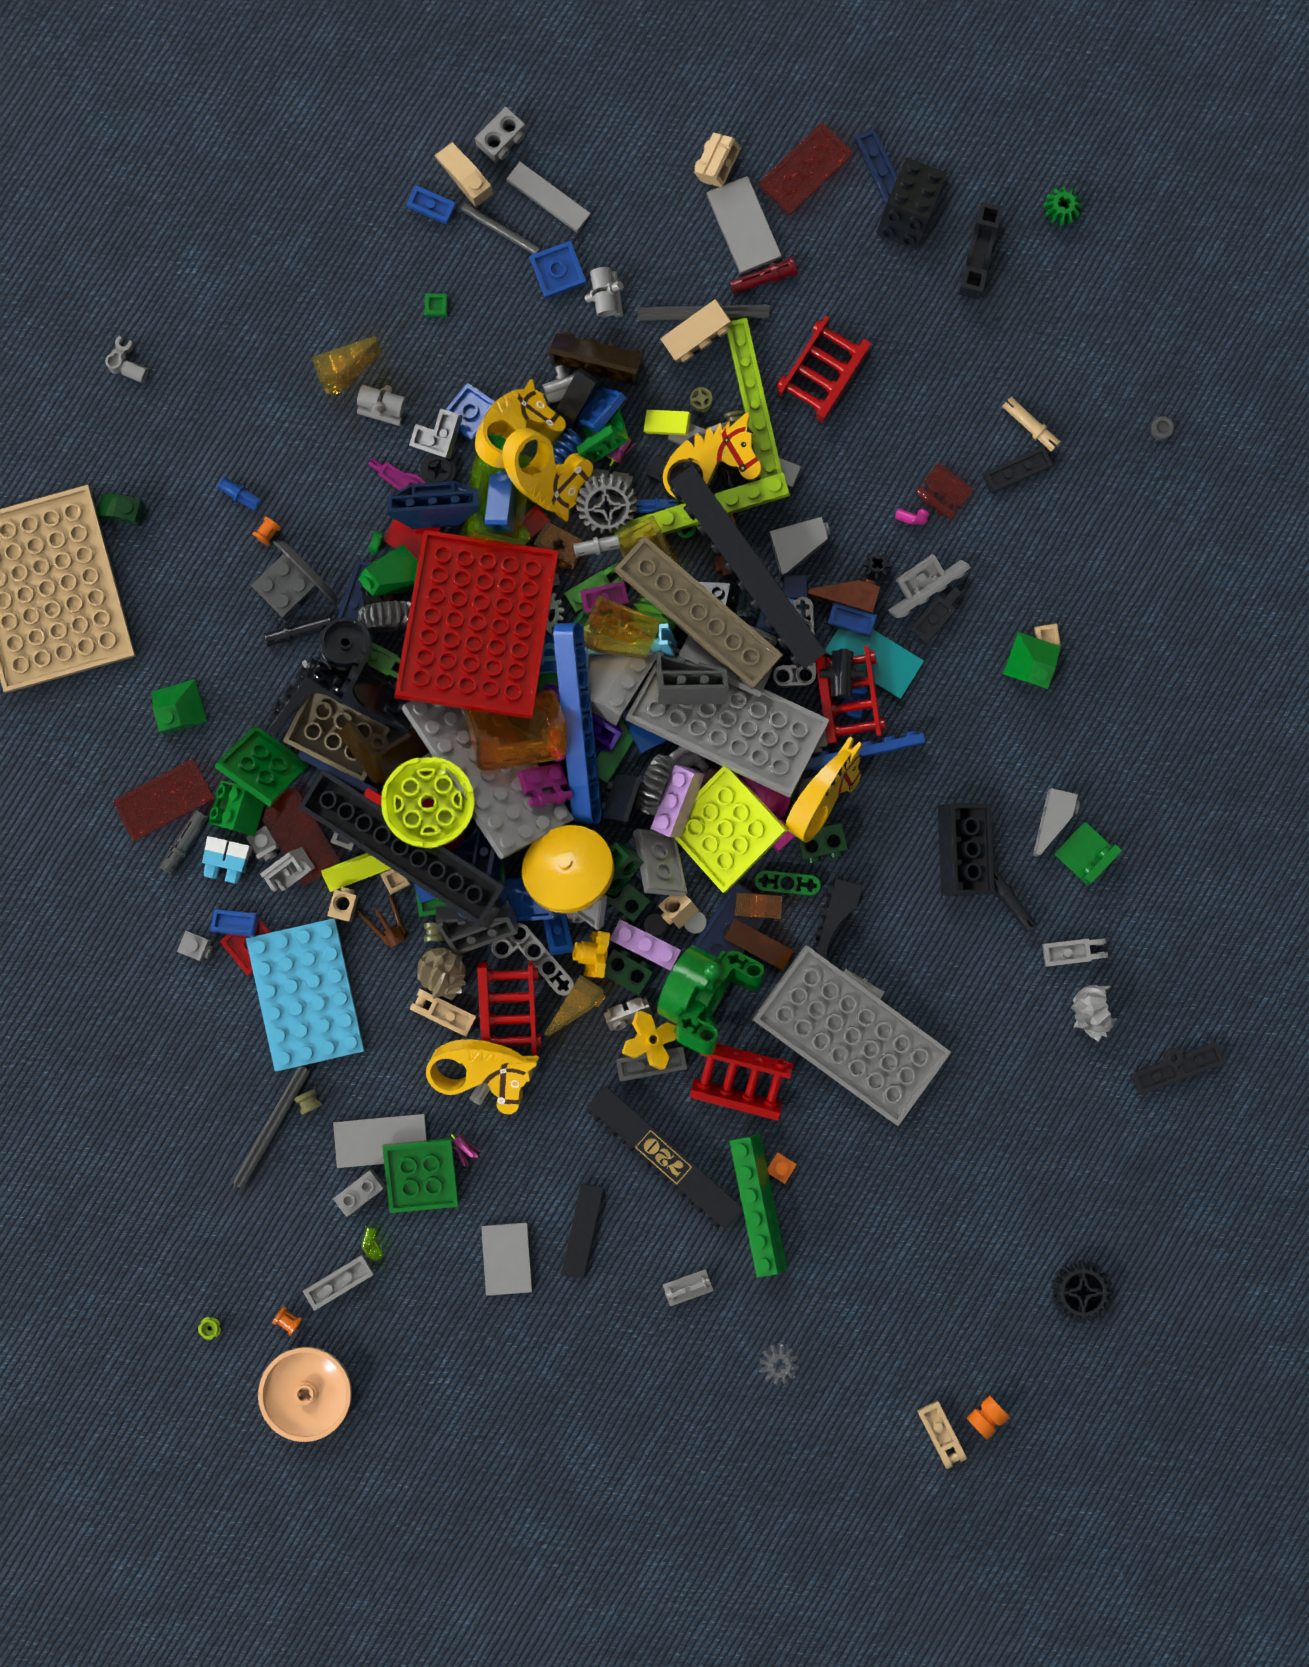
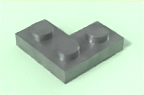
M440 408L434 430L415 424L409 446L450 459L463 415Z

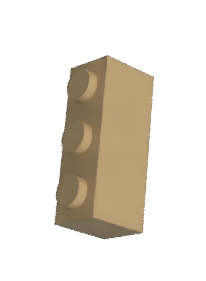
M714 299L660 339L676 362L682 361L685 363L694 356L693 352L697 349L703 350L712 343L711 339L717 335L721 337L729 332V326L733 323L719 302Z

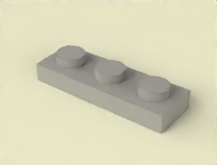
M361 1255L303 1290V1293L315 1311L373 1276L374 1272L364 1255Z

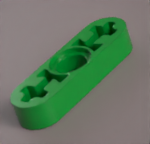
M761 871L755 877V886L764 892L813 896L820 890V881L813 875ZM763 875H768L767 878L769 880H775L774 875L779 876L777 880L778 889H773L774 884L770 883L766 887H762V883L758 882V880L763 878ZM784 877L793 879L794 886L792 889L785 890L782 888L781 880ZM797 878H802L800 883H807L811 879L812 883L816 884V888L808 892L806 887H800V891H796L798 886Z

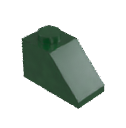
M102 494L97 515L141 526L146 505L140 499L120 494Z

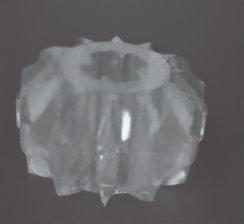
M780 1344L779 1351H776L775 1346L771 1345V1354L766 1350L763 1351L764 1356L768 1359L762 1358L759 1360L761 1364L767 1365L762 1367L760 1371L761 1373L768 1372L765 1377L767 1381L774 1376V1384H778L779 1377H782V1381L785 1384L787 1383L786 1375L791 1378L795 1377L790 1369L798 1370V1365L792 1364L798 1358L796 1355L789 1357L792 1353L791 1348H788L784 1353L783 1344ZM778 1359H782V1363H785V1365L780 1366V1369L777 1370L773 1362L776 1363Z

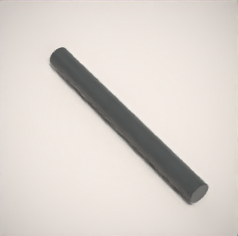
M465 203L462 206V212L532 254L540 252L541 248Z

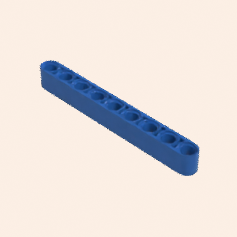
M557 623L553 630L568 783L569 790L573 794V798L570 799L571 812L574 818L573 821L576 824H598L601 821L602 808L584 631L580 623Z

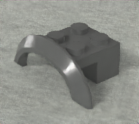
M284 541L272 542L284 554L251 586L285 621L290 619L302 607L300 602L316 587L334 605L336 604L334 591Z

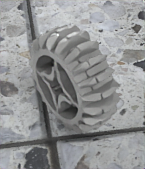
M602 473L600 480L593 476V483L586 481V488H580L579 493L581 495L576 498L577 502H579L576 508L577 511H581L579 518L585 519L584 525L588 526L591 524V530L593 531L599 527L601 534L604 532V529H608V532L611 534L614 527L620 531V524L628 526L627 519L633 520L634 514L632 512L637 510L636 505H634L637 502V498L633 496L635 493L634 489H628L630 486L629 482L622 483L621 476L614 480L612 473L609 475V479H605V475ZM608 489L619 492L623 497L610 494ZM601 490V495L599 497L594 498L593 501H589L593 494ZM605 496H607V501H609L610 506H608V512L604 504ZM621 506H624L619 514L612 517V513L615 510L621 509ZM591 511L601 512L605 518L598 517Z

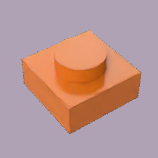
M777 1152L767 1168L768 1174L785 1184L797 1164Z

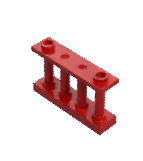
M825 316L822 321L818 320L812 329L814 334L788 376L783 375L777 384V388H779L777 396L782 397L787 390L810 404L817 411L815 419L821 423L825 421L871 346V343L865 339L862 340L861 344H853L827 328L828 316ZM823 335L849 351L852 356L849 363H843L816 347L815 344L819 337ZM809 353L838 370L840 377L837 382L834 380L831 382L803 364ZM797 372L826 388V392L829 393L826 399L819 400L791 383Z
M864 646L865 655L853 657V665H867L868 677L853 681V688L870 686L871 699L842 704L833 703L831 680L819 678V670L832 667V660L825 655L816 661L823 717L829 719L825 729L829 745L839 744L838 738H842V735L876 730V735L880 738L883 737L882 731H886L885 718H880L873 665L877 664L875 651H871L869 646ZM873 708L874 721L847 726L836 725L835 716H838V713Z
M529 960L528 970L492 971V969H488V962H479L477 972L481 1040L502 1046L532 1045V1055H537L538 1047H542L541 1034H537L535 981L539 980L538 967H534V960ZM529 979V992L494 993L489 991V983H493V980ZM530 1001V1014L495 1015L490 1013V1005H494V1002ZM531 1023V1036L496 1037V1035H491V1027H495L498 1024Z
M717 1042V1048L713 1054H701V1056H705L707 1059L702 1078L700 1080L694 1078L690 1098L774 1120L779 1119L782 1101L777 1100V1095L782 1078H791L793 1063L785 1059H775L721 1045L719 1042ZM716 1059L729 1063L723 1085L710 1082ZM738 1065L751 1068L745 1091L732 1088ZM760 1071L774 1074L768 1097L754 1094Z

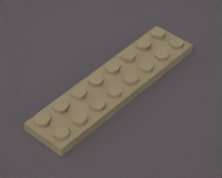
M646 536L636 544L614 569L620 577L752 690L782 657L783 654Z

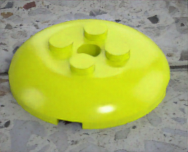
M439 757L414 758L403 763L392 772L382 791V813L389 829L399 839L416 847L432 848L453 841L466 829L474 811V793L469 779L458 766ZM446 768L460 782L466 799L461 796L460 790L457 791L454 787L452 780L446 772ZM426 799H432L435 802L431 808L423 807L422 803Z

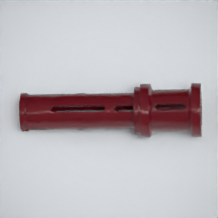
M791 256L788 257V260L781 263H771L767 269L729 282L733 295L771 281L778 283L780 279L791 275L795 277L798 276Z

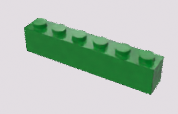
M761 1134L730 1140L756 1276L764 1277L780 1274L788 1270Z

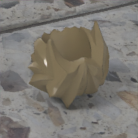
M435 948L429 950L420 958L417 979L421 981L424 988L432 991L433 999L444 996L453 1000L457 994L462 993L461 987L466 985L463 980L466 976V969L463 962L459 961L457 954H453L451 950H446V948Z

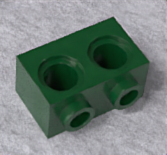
M842 823L822 827L819 833L811 840L817 844V851L814 853L808 852L805 849V842L797 838L802 861L807 860L808 864L821 861L822 856L830 855V859L844 856L843 852L848 850ZM829 836H836L839 839L838 847L832 848L828 845L827 839Z
M615 842L610 848L614 860V875L606 891L607 894L613 896L620 892L644 863L632 848Z
M628 882L621 889V894L618 898L613 899L607 893L604 894L607 896L606 907L609 909L611 906L619 911L617 916L626 923L629 920L634 923L651 902ZM630 900L636 901L639 905L638 910L634 913H629L625 909L626 903Z
M622 948L618 951L613 949L606 961L604 975L640 996L653 974L649 970L651 966L642 960H639L638 963L630 959L632 954ZM616 958L624 961L625 966L621 971H614L611 967L612 961ZM635 970H640L644 973V979L640 983H635L631 980V973Z

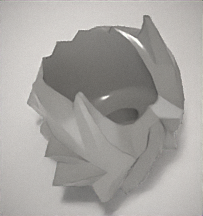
M1089 985L1082 988L1073 999L1074 1004L1071 1005V1009L1076 1013L1075 1019L1077 1020L1074 1027L1084 1029L1090 1037L1099 1042L1101 1036L1107 1037L1106 1032L1113 1028L1117 1018H1111V1013L1108 1011L1109 1005L1106 1003L1105 993H1107L1106 990L1111 988V986Z

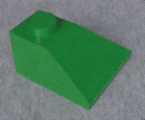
M1017 632L1003 675L1048 689L1056 668L1061 646Z
M195 679L152 692L153 711L160 733L167 735L208 722Z

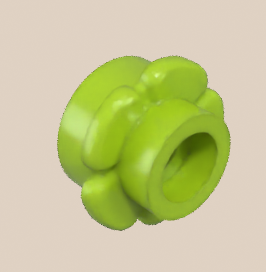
M206 1317L202 1319L201 1324L198 1326L199 1334L206 1340L218 1337L221 1332L220 1322L216 1318Z

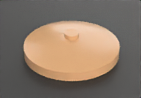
M314 1347L294 1348L275 1358L263 1373L258 1390L260 1410L268 1425L279 1435L299 1442L318 1440L333 1432L346 1417L352 1398L351 1382L344 1366L330 1353Z

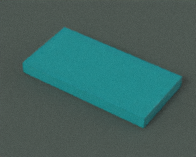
M838 628L825 649L827 655L832 658V651L839 649H849V651L854 652V656L865 655L864 646H869L871 651H875L877 664L873 665L876 685L900 700L924 660L875 630H872L871 637ZM866 664L853 665V668H856V670H865V677H868Z

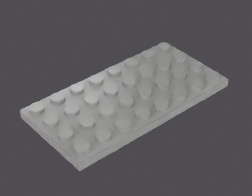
M672 647L676 658H678V655L681 650L676 647ZM656 663L626 716V721L791 798L829 723V719L768 690L763 689L761 696L758 697L729 683L726 704H658Z
M410 701L401 708L432 756L452 762L469 779L474 793L472 817L500 860L534 843L549 833L551 829L566 826L574 820L564 803H548L545 807L529 806L528 799L533 797V794L524 795L517 773L520 770L539 767V765L506 715ZM446 768V772L452 780L454 787L457 791L460 790L461 796L467 800L460 782ZM551 790L543 791L546 795L552 794Z
M807 945L804 946L752 1018L761 1027L897 1126L900 1125L951 1053Z

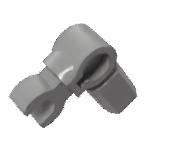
M118 336L115 340V350L113 349L111 354L105 359L108 369L114 374L121 372L126 377L144 383L149 370L128 360L125 361L127 358L126 354L132 351L134 344L129 340L128 344L123 347L121 346L123 339L121 336Z

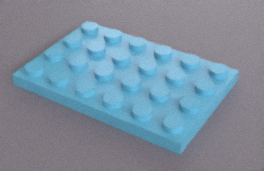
M336 918L246 938L275 1072L365 1051Z

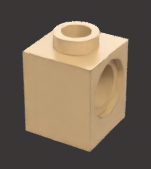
M341 887L340 891L334 889L327 916L352 922L359 896L354 895V890L344 887ZM341 898L349 900V907L346 910H340L338 907V902Z
M669 895L658 905L664 912L661 917L669 925L674 923L679 929L699 911L686 895L684 897Z

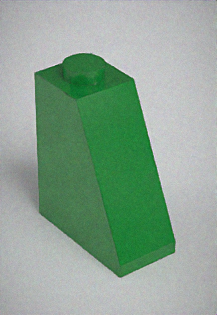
M402 544L367 566L358 580L372 596L413 592L418 561Z

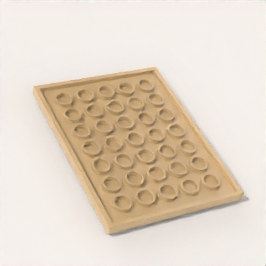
M84 485L0 509V680L3 692L9 693L136 657L90 486Z

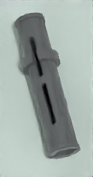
M195 810L175 844L170 846V851L159 868L171 875L173 874L181 859L186 857V851L208 819L207 816Z

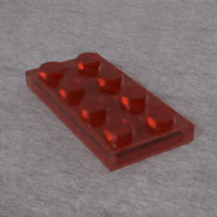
M821 122L759 182L758 186L790 216L852 157L853 152Z
M191 759L113 800V803L132 840L136 841L211 802L215 798L195 760Z
M294 787L281 795L270 807L265 805L261 819L283 855L303 847L315 869L299 880L305 888L323 877L321 870L342 863L316 819L298 808L303 798L297 788Z

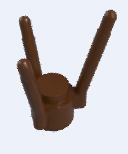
M389 896V900L398 928L396 925L390 927L379 909L375 911L386 929L384 934L359 909L356 910V913L382 939L385 945L389 944L393 948L406 940L404 936L406 930L402 925L393 896Z

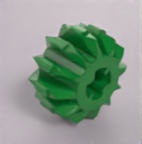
M1064 186L1061 192L1055 188L1052 194L1047 195V202L1044 203L1043 208L1048 210L1045 213L1046 217H1053L1051 220L1052 224L1059 220L1060 226H1063L1065 221L1070 225L1073 222V218L1079 217L1080 213L1078 211L1081 210L1082 204L1078 203L1080 195L1073 196L1074 189H1071L1068 193Z

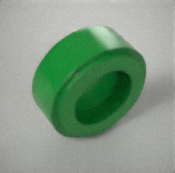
M374 531L369 552L374 554L379 552L383 539L382 532Z

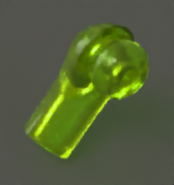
M366 1227L361 1247L370 1260H380L383 1252L374 1241L377 1229Z

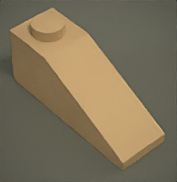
M453 142L435 155L436 159L475 208L493 195L489 182Z

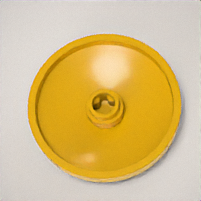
M566 825L551 829L549 833L532 843L526 852L522 864L523 882L531 898L541 907L557 913H573L592 906L606 893L614 875L613 856L605 840L593 830L577 825Z

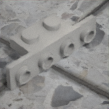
M931 554L896 579L906 598L888 610L889 613L896 618L907 616L912 608L927 602L931 595L944 590L948 586L947 584L954 579L963 577L966 571L970 569L969 564L959 560L944 571L936 556Z

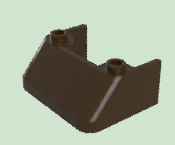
M352 720L348 721L338 733L369 778L377 785H385L392 772L403 763L414 758H422L430 752L415 729L391 744L383 735L378 733L364 738Z

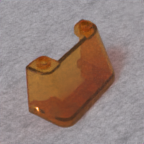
M554 689L536 693L532 719L464 709L475 760L478 768L483 771L553 761L562 758L566 754L567 722Z

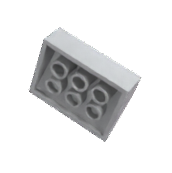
M606 624L604 625L605 627L596 630L589 641V645L651 640V638L628 629ZM650 650L589 656L588 680L592 712L616 726L655 665L657 652Z

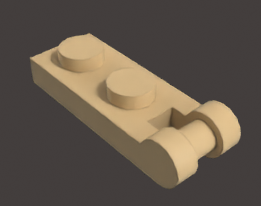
M419 989L417 993L418 998L415 1004L412 1003L410 1010L467 1037L477 1016L438 997L433 999L432 994ZM426 1000L432 1002L429 1010L423 1008Z
M938 1400L917 1410L946 1469L951 1468L952 1464L959 1460L961 1462L966 1460L967 1457ZM954 1447L955 1452L947 1455L945 1451Z

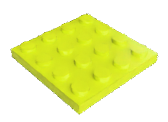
M723 766L699 790L681 838L674 837V839L723 893H727L788 829L736 772Z

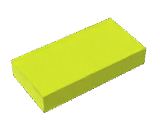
M647 410L644 432L646 434L688 436L691 413L685 411Z

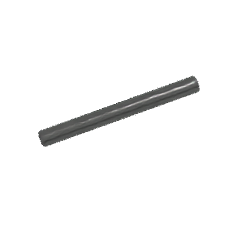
M769 305L722 306L730 319L769 318L770 316ZM705 306L639 307L638 319L687 320Z
M299 1066L233 1180V1184L238 1188L242 1189L246 1186L291 1107L294 1098H296L307 1079L310 1070L306 1067Z

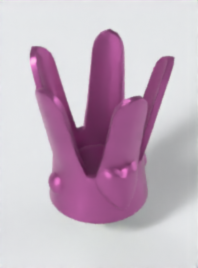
M629 438L628 442L606 455L612 459L610 466H612L614 461L621 464L624 456L636 443L626 451L631 442Z
M451 1134V1137L454 1139L452 1141L453 1151L458 1155L463 1166L467 1167L468 1161L462 1150L471 1158L478 1157L473 1148L480 1152L482 1151L468 1142L463 1134L457 1138Z

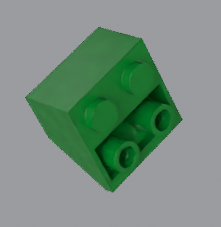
M221 780L220 786L216 791L213 808L210 811L208 824L255 837L265 803L240 785Z

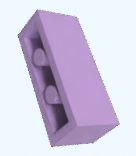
M675 765L650 829L668 837L681 838L705 774L687 766Z
M619 920L610 938V941L669 971L672 970L681 952L680 949L622 920Z

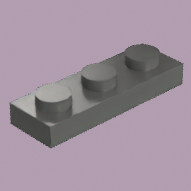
M683 1047L666 1050L669 1060L666 1068L662 1070L650 1066L646 1054H642L637 1058L624 1057L616 1059L620 1082L687 1069Z

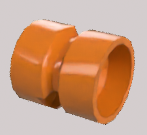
M990 1395L982 1402L981 1410L974 1409L966 1417L986 1440L996 1432L995 1425H1004L1010 1419L1008 1414Z

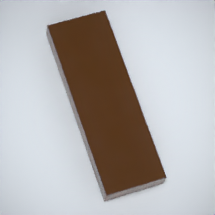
M736 919L732 920L723 939L781 970H784L794 951Z

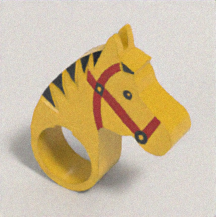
M748 412L745 413L737 421H728L711 426L693 435L680 445L670 457L663 472V483L668 493L676 498L670 490V474L672 469L677 464L690 460L700 466L703 472V480L708 487L720 463H725L735 469L738 468L743 478L748 481L758 479L762 473V465L752 449L754 433L748 427L750 414Z
M851 736L838 754L824 766L804 789L788 815L785 827L788 829L787 831L805 843L811 841L822 829L840 793L845 791L852 792L860 781L861 773L858 765L862 756L859 754L862 743L858 742L853 748L854 738Z

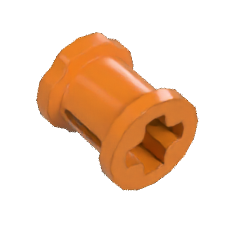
M265 516L263 524L252 535L266 546H269L270 539L276 531L281 530V527Z
M282 1307L272 1324H278L288 1331V1335L292 1336L303 1319L295 1317L286 1311V1307Z

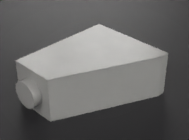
M822 517L769 532L770 542L781 578L791 573L827 542L830 530L828 523H823Z

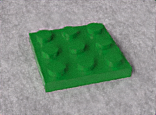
M255 725L217 761L215 768L270 807L308 769L310 764L301 760L297 754Z
M452 1138L383 1144L390 1213L458 1207Z

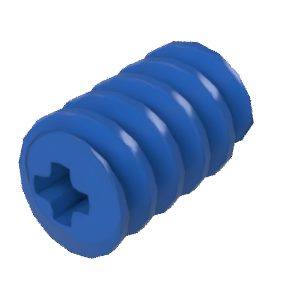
M570 428L567 429L569 435H561L563 442L560 440L555 442L557 448L553 447L555 465L563 464L566 458L573 453L578 454L577 446L583 443L580 436Z

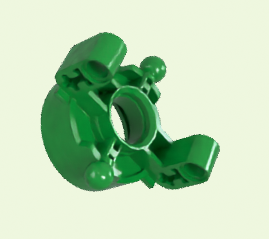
M693 945L681 955L671 970L659 998L658 1014L677 1024L674 1033H676L678 1042L702 1055H711L716 1051L718 1031L715 1028L716 1020L713 1017V1013L718 1007L725 989L732 981L747 990H758L763 983L764 967L760 962L738 951H730L725 954V951L722 950L717 957Z

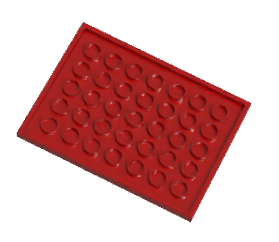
M424 530L395 698L532 719L558 551Z

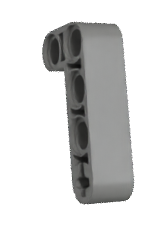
M800 597L795 600L793 606L796 609L803 602L805 606L809 607V609L805 610V618H809V620H803L814 634L813 604L807 597ZM796 609L801 616V610ZM816 662L806 669H803L802 666L797 668L795 664L779 666L773 672L772 680L776 686L782 688L809 686L816 678ZM801 670H808L811 673L809 681H802L800 679L799 672ZM779 671H785L789 675V680L780 682L776 675Z
M518 923V928L522 927L526 931L524 939L516 940L514 935L493 942L492 952L498 958L506 959L519 949L528 960H534V967H538V972L559 995L567 996L574 990L575 986L572 978L555 958L550 955L549 951L526 925ZM501 942L507 943L509 947L508 952L504 955H499L496 950L497 945ZM536 944L540 947L541 952L539 956L531 957L528 949ZM547 962L555 964V972L551 975H547L543 971V965ZM561 971L563 975L559 977L564 982L567 980L570 982L568 984L569 990L565 991L563 989L560 991L558 989L560 987L559 982L555 979L552 983L550 979L556 977Z

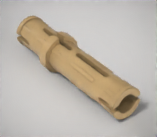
M1010 397L1008 403L1005 402L1002 406L1003 409L1033 434L1032 437L1035 440L1038 439L1050 452L1061 443L1060 440L1046 429L1047 426L1045 424H1040L1013 397Z

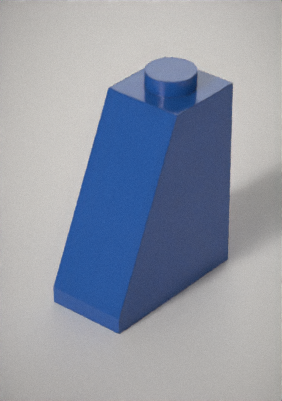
M497 471V474H490L485 525L491 532H514L516 487L506 471Z

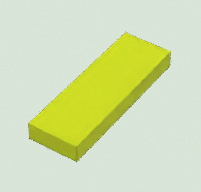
M365 853L321 870L329 891L332 892L334 889H340L391 868L370 854Z

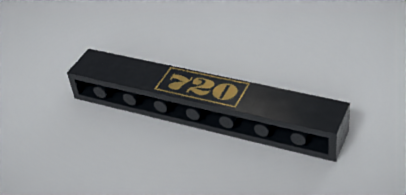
M606 1085L587 1106L590 1109L588 1113L596 1121L602 1119L607 1124L605 1129L614 1137L617 1134L624 1139L622 1144L631 1152L636 1150L641 1154L639 1159L648 1167L653 1165L659 1171L656 1174L666 1183L670 1180L675 1184L674 1190L683 1198L687 1195L693 1201L691 1205L699 1213L704 1210L710 1216L708 1221L717 1229L720 1226L725 1229L743 1209L739 1203Z

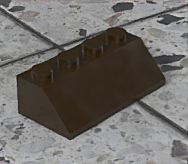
M563 332L562 334L556 333L549 350L552 365H564V368L576 371L582 368L592 375L637 386L643 364V354H640V351L627 348V350H623L613 343H606L604 345L597 343L595 339L589 337L580 339L576 338L572 333Z

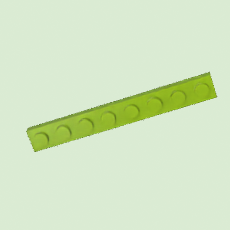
M743 318L732 321L733 324L729 326L730 331L727 332L744 411L750 414L748 427L754 433L752 437L753 451L762 465V473L759 478L763 479L782 473L748 320Z
M784 472L714 494L728 515L791 496ZM684 503L628 521V526L620 524V531L616 527L613 528L614 535H618L621 549L637 544L644 536L650 540L700 523L697 519L692 520L683 508L686 506Z

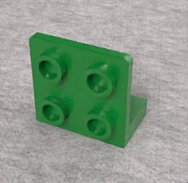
M620 407L599 433L583 427L586 440L577 446L578 455L597 462L629 441Z
M1084 822L1061 845L1054 855L1082 882L1089 885L1122 850L1116 844L1111 846L1090 825Z

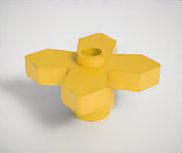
M590 931L588 942L581 941L574 944L572 958L580 964H585L584 976L604 978L610 932Z
M638 1011L632 1022L637 1035L635 1038L626 1040L622 1053L631 1058H637L646 1053L650 1066L659 1070L665 1069L669 1055L663 1044L676 1040V1033H674L676 1026L667 1022L655 1028L652 1015Z

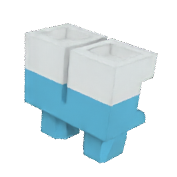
M207 836L202 863L205 864L204 876L217 879L220 868L227 869L225 881L238 884L242 873H246L247 862L253 848L248 845Z

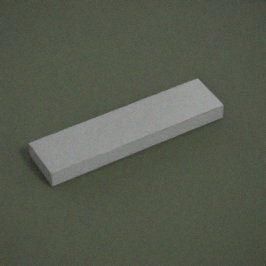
M521 162L517 164L507 177V182L577 233L591 216L587 210Z

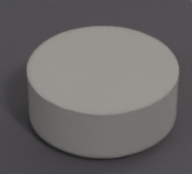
M698 911L684 924V927L690 933H700L706 927V918Z

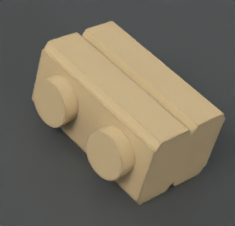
M713 133L710 140H707L704 145L703 155L701 159L697 160L694 173L703 183L713 184L722 188L741 150L740 145L733 137Z

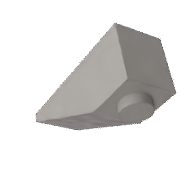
M1053 788L1048 790L1033 856H1040L1073 817V814H1077L1080 801H1077V794Z

